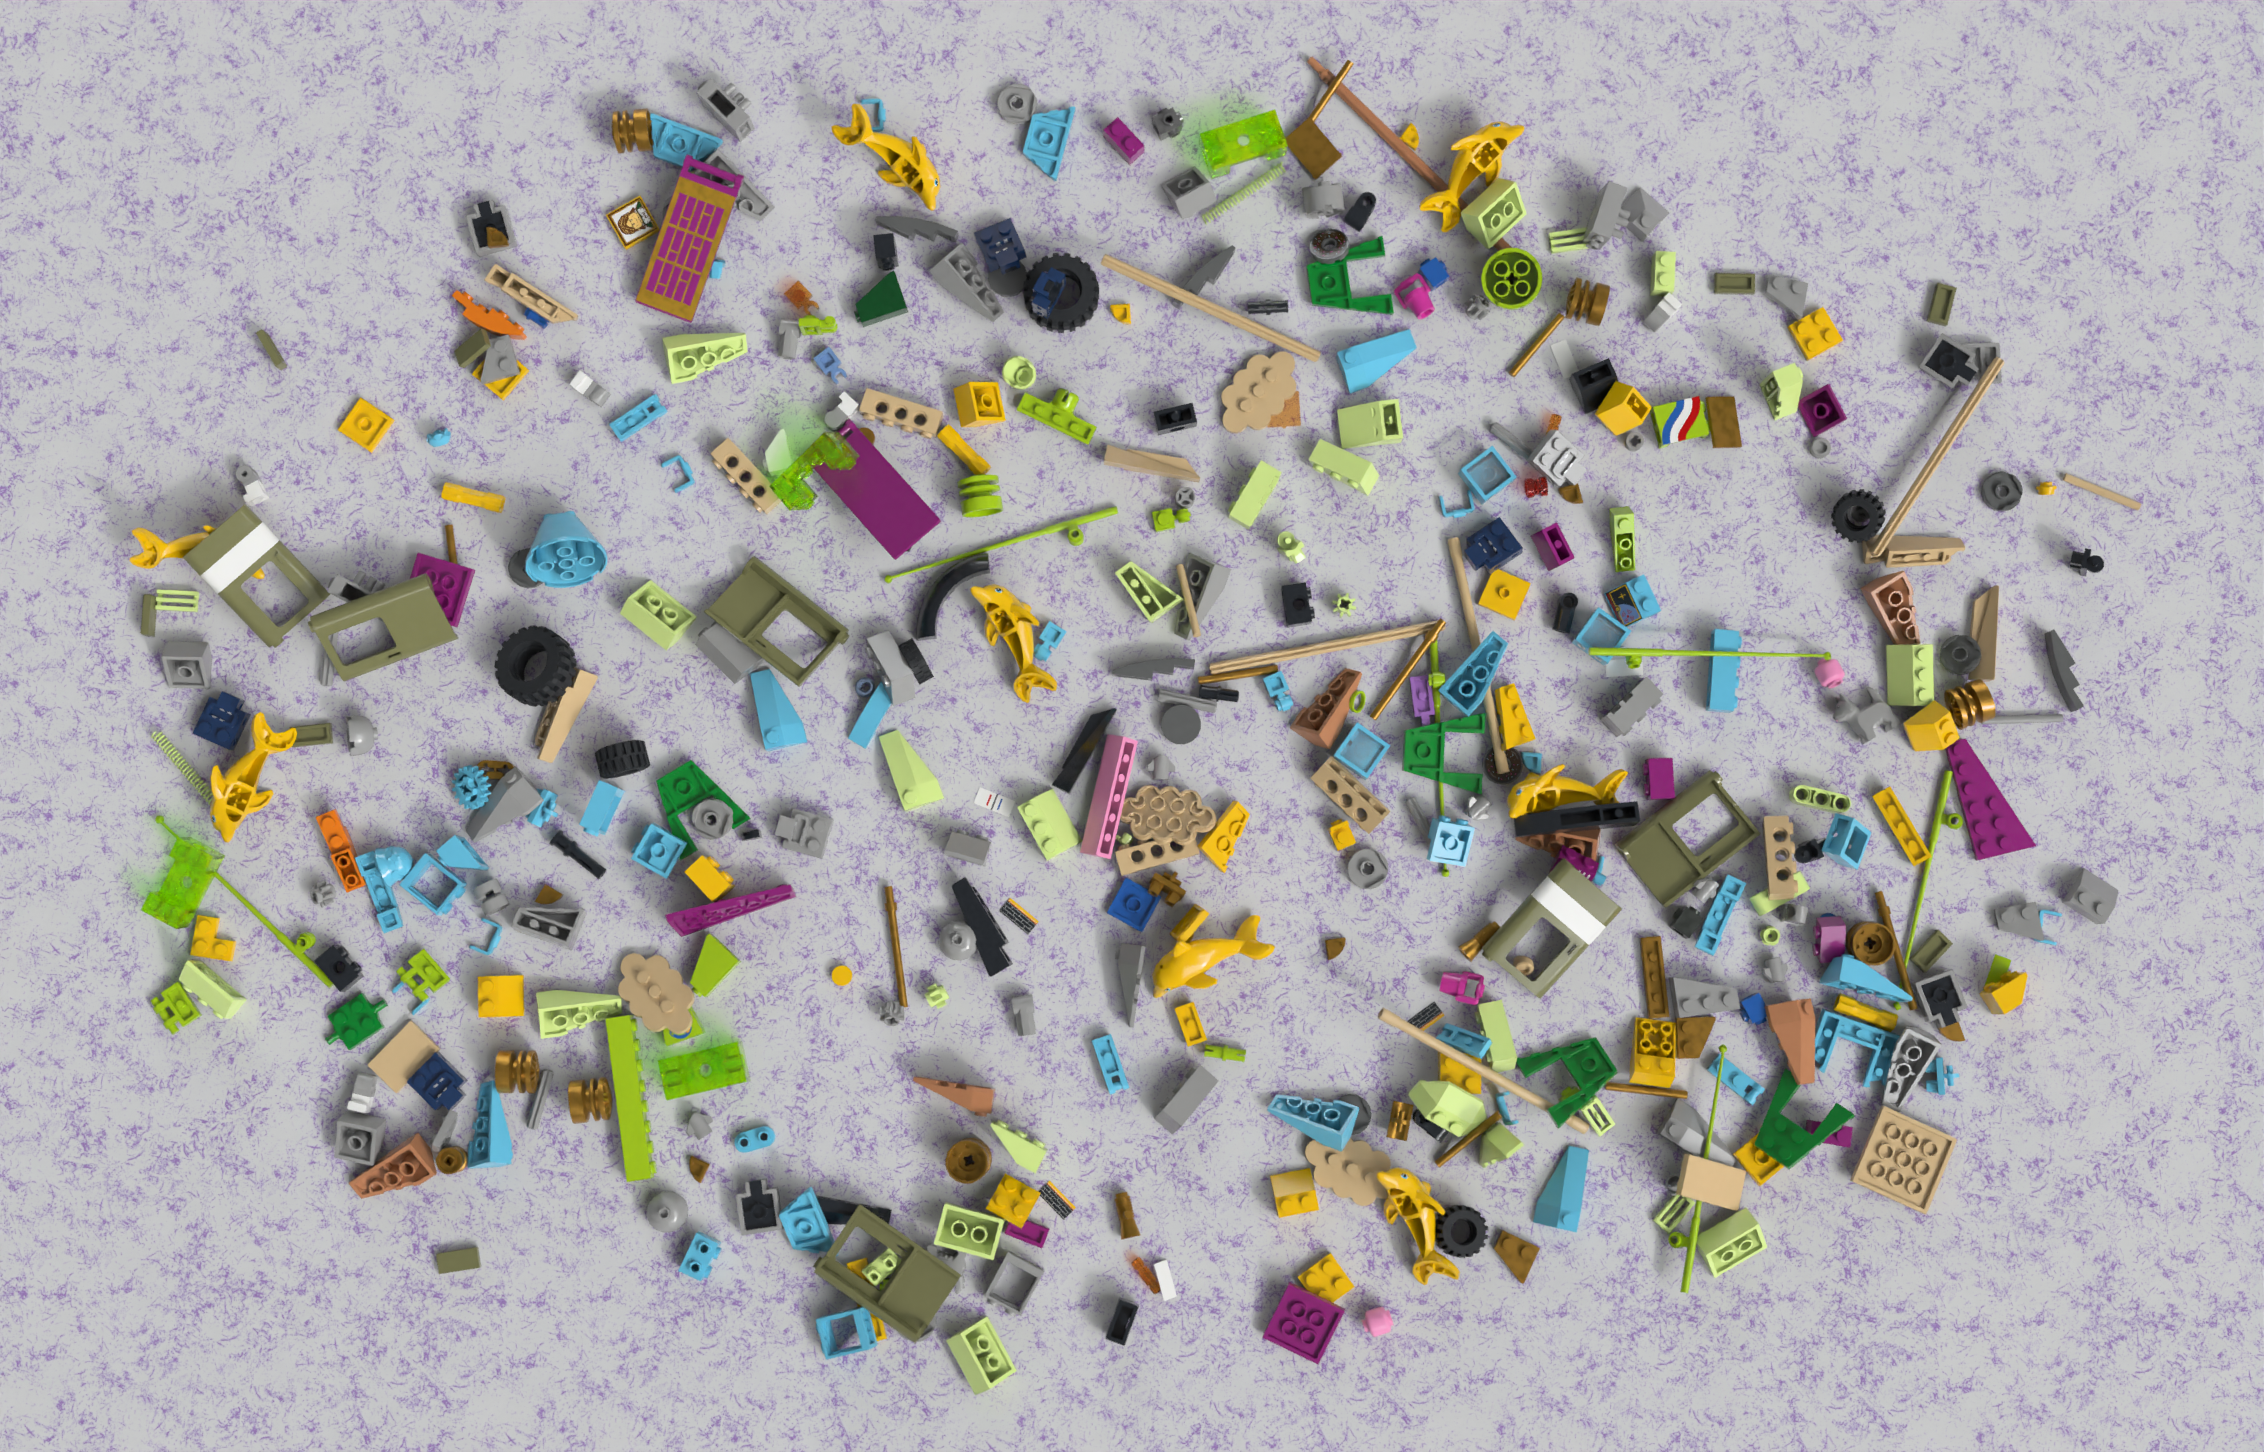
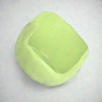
M1013 356L1004 363L1002 376L1011 387L1026 389L1034 384L1036 369L1028 359L1021 356Z

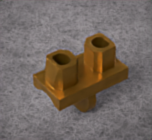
M1174 871L1172 876L1164 872L1163 876L1155 872L1149 881L1148 893L1157 897L1162 890L1168 894L1164 902L1170 907L1181 901L1187 891L1180 887L1182 882L1176 879L1178 875L1176 871Z
M1393 1101L1386 1137L1407 1141L1413 1111L1412 1104Z

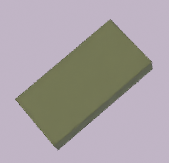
M1715 273L1714 294L1754 295L1755 274Z
M1936 283L1926 322L1945 327L1948 325L1957 287Z
M481 328L454 350L459 367H467L491 347L486 330Z
M262 329L256 332L274 365L281 371L287 368L286 362L269 334Z
M150 594L143 595L140 633L147 637H155L157 615L155 605H157L156 596Z
M332 723L290 727L296 728L297 731L296 740L292 748L333 744Z
M1935 930L1909 959L1923 973H1926L1953 943L1939 930Z
M479 1247L436 1254L439 1274L481 1267Z

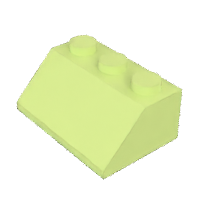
M1501 178L1493 182L1461 212L1466 229L1487 249H1490L1527 214L1517 183Z
M651 580L627 598L620 612L622 616L666 651L678 642L697 618Z
M1933 644L1886 645L1888 705L1922 706L1929 705L1934 701Z
M1053 789L1017 807L1047 861L1082 842Z
M188 960L185 963L178 979L183 983L182 987L189 993L194 992L198 996L197 1000L203 1005H209L213 1008V1013L220 1019H231L247 999L202 961Z
M946 1202L934 1244L994 1260L1005 1219Z
M1747 1208L1737 1211L1726 1220L1718 1222L1714 1227L1705 1232H1701L1697 1237L1696 1243L1699 1253L1714 1278L1767 1248L1760 1225Z
M988 1316L946 1340L975 1395L991 1389L1017 1371Z

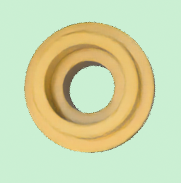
M2040 482V486H2036L2038 495L2055 494L2054 489H2057V486L2052 485V482Z

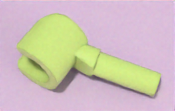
M1124 832L1121 837L1116 835L1115 840L1122 845H1130L1133 838Z

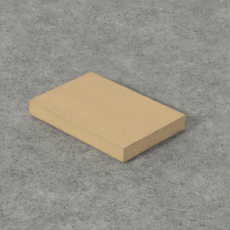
M410 1021L375 1056L368 1066L395 1093H398L407 1084L406 1081L441 1048L413 1021Z

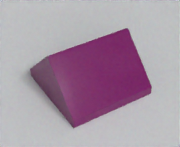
M1830 384L1799 400L1798 408L1813 437L1835 428L1847 420Z

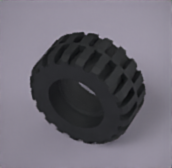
M1053 253V257L1048 258L1046 255L1042 257L1040 263L1036 261L1032 265L1033 269L1027 272L1023 285L1025 307L1032 320L1035 319L1040 327L1045 326L1051 332H1053V329L1058 330V333H1064V330L1072 332L1076 330V327L1086 325V321L1091 320L1094 311L1097 310L1099 300V284L1095 272L1090 269V265L1087 262L1083 263L1078 256H1075V258L1071 257L1070 253H1064V256H1059V253ZM1052 267L1078 284L1080 297L1077 303L1070 308H1053L1050 316L1046 319L1033 312L1031 296L1041 273L1048 272Z
M534 625L529 626L528 629L523 627L518 630V633H512L509 636L510 639L502 643L503 647L501 651L498 650L496 655L498 660H495L494 667L497 669L495 677L499 680V686L505 693L525 705L528 704L533 707L538 705L545 706L548 705L549 701L551 703L557 701V697L559 695L563 696L566 693V688L570 687L573 683L571 679L575 677L576 670L574 667L577 666L574 650L565 639L543 626L537 627ZM546 651L547 664L543 672L537 678L525 681L524 670L528 661L535 654Z

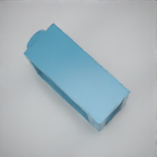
M599 780L579 824L584 827L583 831L597 837L599 833L605 835L625 791Z
M1836 813L1821 851L1839 865L1858 870L1872 832L1855 818Z
M428 853L421 857L400 883L402 888L436 915L440 916L446 915L452 909V902L456 898L459 899L465 893V886L467 885L465 881ZM432 864L457 883L456 887L439 907L414 887Z
M862 1306L824 1315L816 1319V1330L820 1335L821 1350L826 1360L870 1350L878 1346L870 1312ZM853 1315L860 1344L837 1349L830 1320Z

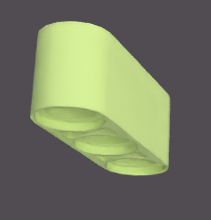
M1799 785L1792 788L1789 792V799L1792 803L1813 809L1840 814L1848 811L1851 807V801L1848 796L1827 790ZM1798 789L1802 790L1804 793V798L1802 800H1799L1796 797V792ZM1818 794L1822 795L1824 799L1822 805L1816 802ZM1837 799L1843 802L1841 810L1836 807Z
M1801 871L1793 874L1794 880L1798 881V892L1794 894V898L1810 889ZM1767 888L1749 898L1759 916L1792 900H1768Z

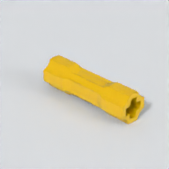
M949 424L939 432L938 438L975 475L986 474L991 469V466Z
M445 482L443 485L441 498L444 500L465 503L502 513L504 509L505 497L503 495L465 488L449 482Z
M1842 993L1837 995L1833 1010L1862 1019L1889 1032L1894 1030L1898 1020V1015L1884 1009H1877Z

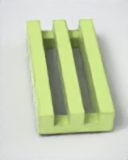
M1587 227L1549 233L1551 254L1588 249L1586 243L1555 248L1557 244L1582 241L1584 236L1553 239L1584 234Z
M157 589L156 610L198 612L199 592ZM163 595L194 596V599L163 598ZM162 603L193 604V607L162 606Z
M1596 1095L1580 1108L1599 1137L1615 1125ZM1594 1104L1597 1105V1107L1607 1120V1125H1605V1123L1593 1107ZM1588 1109H1590V1111L1602 1127L1601 1130L1598 1128V1126L1588 1113Z
M1680 1195L1672 1196L1653 1221L1670 1234L1695 1204L1692 1199L1681 1196L1680 1201L1661 1222L1660 1219L1680 1197ZM1687 1201L1688 1204L1685 1206V1208L1674 1219V1221L1669 1225V1227H1667L1666 1224L1668 1223V1221L1679 1210V1208L1684 1204V1202Z

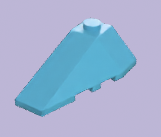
M1492 631L1438 690L1440 694L1456 709L1469 717L1482 703L1508 643Z
M1842 954V957L1833 958L1819 982L1820 984L1845 990V988L1857 989V993L1860 994L1876 993L1875 996L1878 998L1896 1002L1912 1001V996L1862 961L1855 960L1854 956Z
M1276 1094L1267 1111L1322 1145L1342 1152L1351 1137L1359 1107L1340 1100L1323 1102L1320 1098H1314V1101L1302 1100L1299 1096Z
M1573 1146L1567 1147L1555 1172L1546 1184V1188L1537 1200L1533 1218L1534 1223L1577 1232L1589 1150Z

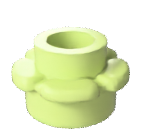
M1767 926L1766 929H1762L1760 937L1763 944L1767 946L1776 945L1780 938L1779 930L1773 926Z

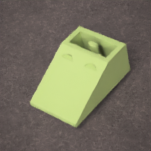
M1399 399L1382 400L1337 409L1341 449L1401 443L1403 440Z
M1001 1120L993 1121L990 1126L1015 1162L1036 1173L1048 1150L1045 1148L1046 1144L1038 1139H1034V1141L1027 1139L1028 1134L1018 1129L1015 1132L1008 1129L1009 1124Z

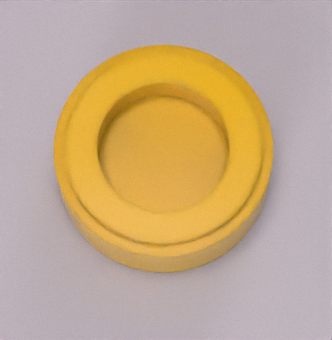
M837 966L832 972V980L839 986L849 984L853 977L852 971L847 966Z

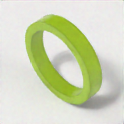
M1356 690L1352 694L1349 702L1352 712L1359 713L1363 709L1366 701L1363 691ZM1358 694H1361V703L1355 710V698Z

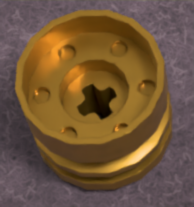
M648 108L635 109L633 119H630L627 110L623 111L622 117L619 111L613 112L612 136L618 153L625 152V144L628 153L633 152V143H636L639 152L653 150L652 124Z
M1576 277L1566 301V318L1571 319L1574 311H1576V321H1579L1584 313L1586 314L1587 324L1600 326L1609 298L1610 285L1597 282L1593 290H1589L1590 281L1586 280L1583 288H1581L1582 279Z
M1981 679L1965 683L1964 689L1961 686H1956L1954 689H1948L1944 693L1946 709L1950 711L1954 724L1959 730H1963L1967 726H1974L1976 721L1982 723L1995 717L1996 710L1992 695Z
M1862 921L1849 929L1845 938V947L1848 954L1854 956L1855 960L1862 961L1867 965L1878 966L1886 963L1892 957L1895 951V938L1886 926L1875 922ZM1867 939L1872 941L1868 946L1864 945Z
M515 1051L498 1052L495 1064V1085L498 1093H514L516 1084L519 1093H525L526 1090L528 1093L536 1092L540 1070L537 1052L528 1051L526 1053V1051H520L518 1060Z
M600 1077L598 1082L596 1078H592L589 1088L584 1079L569 1082L568 1103L570 1116L574 1124L589 1122L590 1113H592L595 1121H599L601 1116L603 1120L611 1118L612 1094L606 1077Z
M973 1137L964 1138L954 1144L947 1152L945 1159L946 1170L950 1177L957 1182L963 1184L974 1183L989 1171L992 1163V1154L988 1145L982 1140ZM972 1155V1160L975 1162L968 1164V1159L965 1157Z

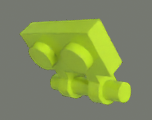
M805 315L804 318H799V328L803 335L835 333L838 329L836 320L832 316H827L824 320H819L814 315Z
M425 949L421 950L407 962L411 967L408 972L403 967L396 971L401 977L400 980L404 984L406 983L412 989V994L415 997H419L422 1002L429 998L424 992L427 988L435 993L450 981L447 974ZM416 974L423 981V983L420 985H418L416 981L412 978Z
M176 982L161 992L165 999L161 1002L158 997L150 1001L154 1006V1012L160 1015L164 1021V1027L169 1029L172 1035L180 1031L176 1026L177 1022H180L182 1027H186L202 1016L187 991L182 987L181 982ZM167 1007L171 1008L174 1013L173 1017H170L166 1010Z

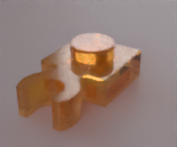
M799 280L784 293L797 309L803 306L806 315H812L808 311L811 306H814L817 310L820 309L815 301L809 300L813 296Z

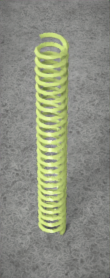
M1280 162V164L1274 166V169L1271 168V170H1268L1267 173H1264V175H1261V177H1258L1254 181H1251V184L1248 183V186H1245L1244 188H1241V190H1238V192H1235V195L1232 194L1231 197L1229 196L1228 199L1222 201V204L1219 203L1218 205H1215V208L1212 207V210L1209 209V212L1202 214V218L1205 224L1207 225L1204 216L1207 218L1209 223H1211V220L1209 219L1208 215L1214 221L1211 212L1213 213L1215 218H1217V215L1215 214L1214 210L1217 212L1219 216H1221L1217 207L1219 208L1222 214H1224V212L1221 209V206L1227 212V209L1225 208L1224 204L1228 207L1229 210L1231 209L1227 201L1234 208V205L1231 203V200L1234 202L1235 205H1237V203L1234 200L1233 196L1236 198L1238 203H1240V200L1238 199L1237 195L1240 197L1242 201L1244 200L1240 192L1243 194L1244 198L1247 199L1243 190L1250 197V194L1248 193L1246 188L1249 189L1251 194H1253V191L1250 189V186L1253 188L1254 192H1256V189L1254 188L1253 184L1257 187L1258 190H1260L1256 181L1259 183L1261 188H1263V185L1260 183V180L1266 186L1263 177L1265 178L1267 183H1270L1266 175L1269 177L1271 181H1273L1269 172L1272 174L1273 178L1276 179L1272 170L1275 172L1277 177H1279V174L1277 173L1276 169L1279 171L1281 175L1283 174L1279 166L1282 168L1283 172L1286 173V170L1282 166L1283 162Z
M154 731L151 738H154L156 744H159V747L162 748L161 750H164L169 759L175 763L174 765L180 769L185 778H188L187 780L190 781V784H193V787L198 790V793L210 805L212 798L210 800L207 799L213 795L210 793L211 789L202 794L209 786H206V783L202 784L204 780H201V777L197 778L199 774L193 776L196 771H193L194 768L189 769L191 765L185 762L186 759L180 761L183 756H180L181 753L176 754L178 750L172 747L173 744L168 745L170 741H167L168 738L163 739L165 735H162L163 732H159L153 737L156 733Z

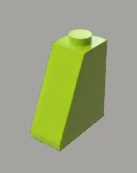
M711 933L706 936L690 982L693 986L692 991L699 997L702 995L708 997L741 962Z

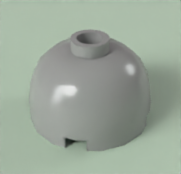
M346 716L350 756L369 752L374 746V740L378 739L377 727L373 728L371 721L364 716Z
M956 920L949 922L939 934L940 949L946 957L952 960L962 961L968 959L977 950L974 932L967 925L966 921Z
M664 1191L655 1195L647 1207V1219L650 1225L655 1230L663 1233L680 1229L688 1217L686 1200L673 1191Z

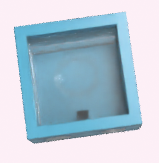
M1493 445L1458 472V475L1481 505L1517 478Z
M1598 607L1572 643L1587 654L1589 647L1620 648L1631 630ZM1589 655L1603 666L1608 664L1613 657Z
M1357 722L1333 757L1366 780L1390 745Z

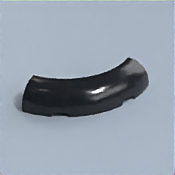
M988 553L975 555L956 563L942 573L932 584L919 610L916 627L917 641L937 639V622L944 602L963 582L990 573Z

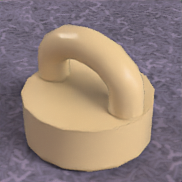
M1526 956L1514 958L1513 966L1525 976L1530 975L1534 971V964L1530 958Z

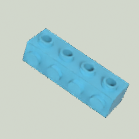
M1723 629L1711 631L1710 651L1738 652V648H1741L1742 637L1739 636V631ZM1709 656L1706 711L1731 713L1734 711V708H1737L1738 697L1735 696V688L1739 686V676H1736L1737 668L1740 667V656Z

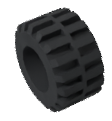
M1859 489V491L1851 490L1849 493L1844 494L1833 507V513L1831 514L1833 521L1831 523L1832 526L1836 527L1835 532L1842 535V539L1848 538V542L1853 543L1855 540L1857 543H1861L1863 540H1870L1881 529L1885 522L1884 515L1886 510L1883 509V502H1879V497L1872 495L1873 492H1864V489ZM1852 506L1865 508L1869 513V523L1865 526L1854 525L1848 519V509Z
M630 740L612 744L594 753L601 778L609 779L626 776L645 770L650 766L645 741Z
M1453 1205L1452 1207L1445 1208V1214L1439 1213L1438 1220L1435 1219V1241L1438 1242L1437 1246L1439 1249H1442L1446 1254L1459 1258L1472 1257L1474 1253L1478 1254L1480 1248H1484L1486 1244L1484 1240L1488 1239V1235H1486L1488 1226L1484 1224L1486 1222L1485 1218L1481 1217V1213L1475 1211L1472 1207ZM1458 1219H1464L1470 1227L1468 1239L1461 1244L1456 1243L1451 1236V1227Z

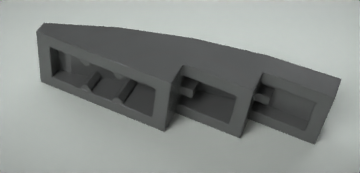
M877 216L875 219L878 226L912 241L917 234L933 242L937 235L956 243L959 236L958 231L918 218Z
M1232 245L1213 257L1191 277L1182 289L1198 296L1207 281L1214 285L1234 255L1236 247ZM1174 299L1173 306L1180 309L1184 302Z
M2053 629L2044 634L2047 655L2060 694L2070 712H2073L2084 706L2074 691V688L2080 684L2069 668L2076 663Z
M1170 658L1133 663L1114 669L1112 676L1152 681L1153 673L1173 675L1174 667L1194 670L1195 659Z

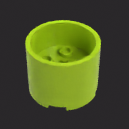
M1519 248L1502 249L1492 255L1484 265L1481 276L1482 287L1487 298L1495 306L1504 310L1522 309L1531 304L1538 296L1542 286V271L1537 260L1527 251ZM1511 273L1514 274V277H1518V280L1514 281L1512 285L1509 281H1506V277H1510Z

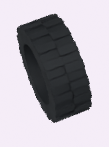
M913 638L898 646L919 684L934 677Z

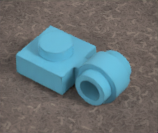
M1049 621L1039 637L1044 644L1038 643L1034 649L1033 654L1035 658L1046 662L1052 653L1049 650V646L1056 649L1067 631Z
M1282 671L1263 678L1262 680L1270 698L1277 695V699L1274 700L1277 710L1284 712L1291 709V706L1294 705L1289 694L1285 695L1283 693L1288 691L1289 687Z

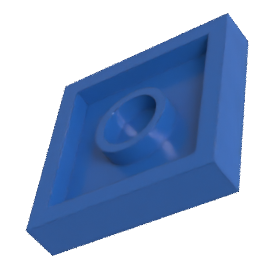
M1125 878L1107 914L1143 932L1161 896L1154 897L1148 893V889Z

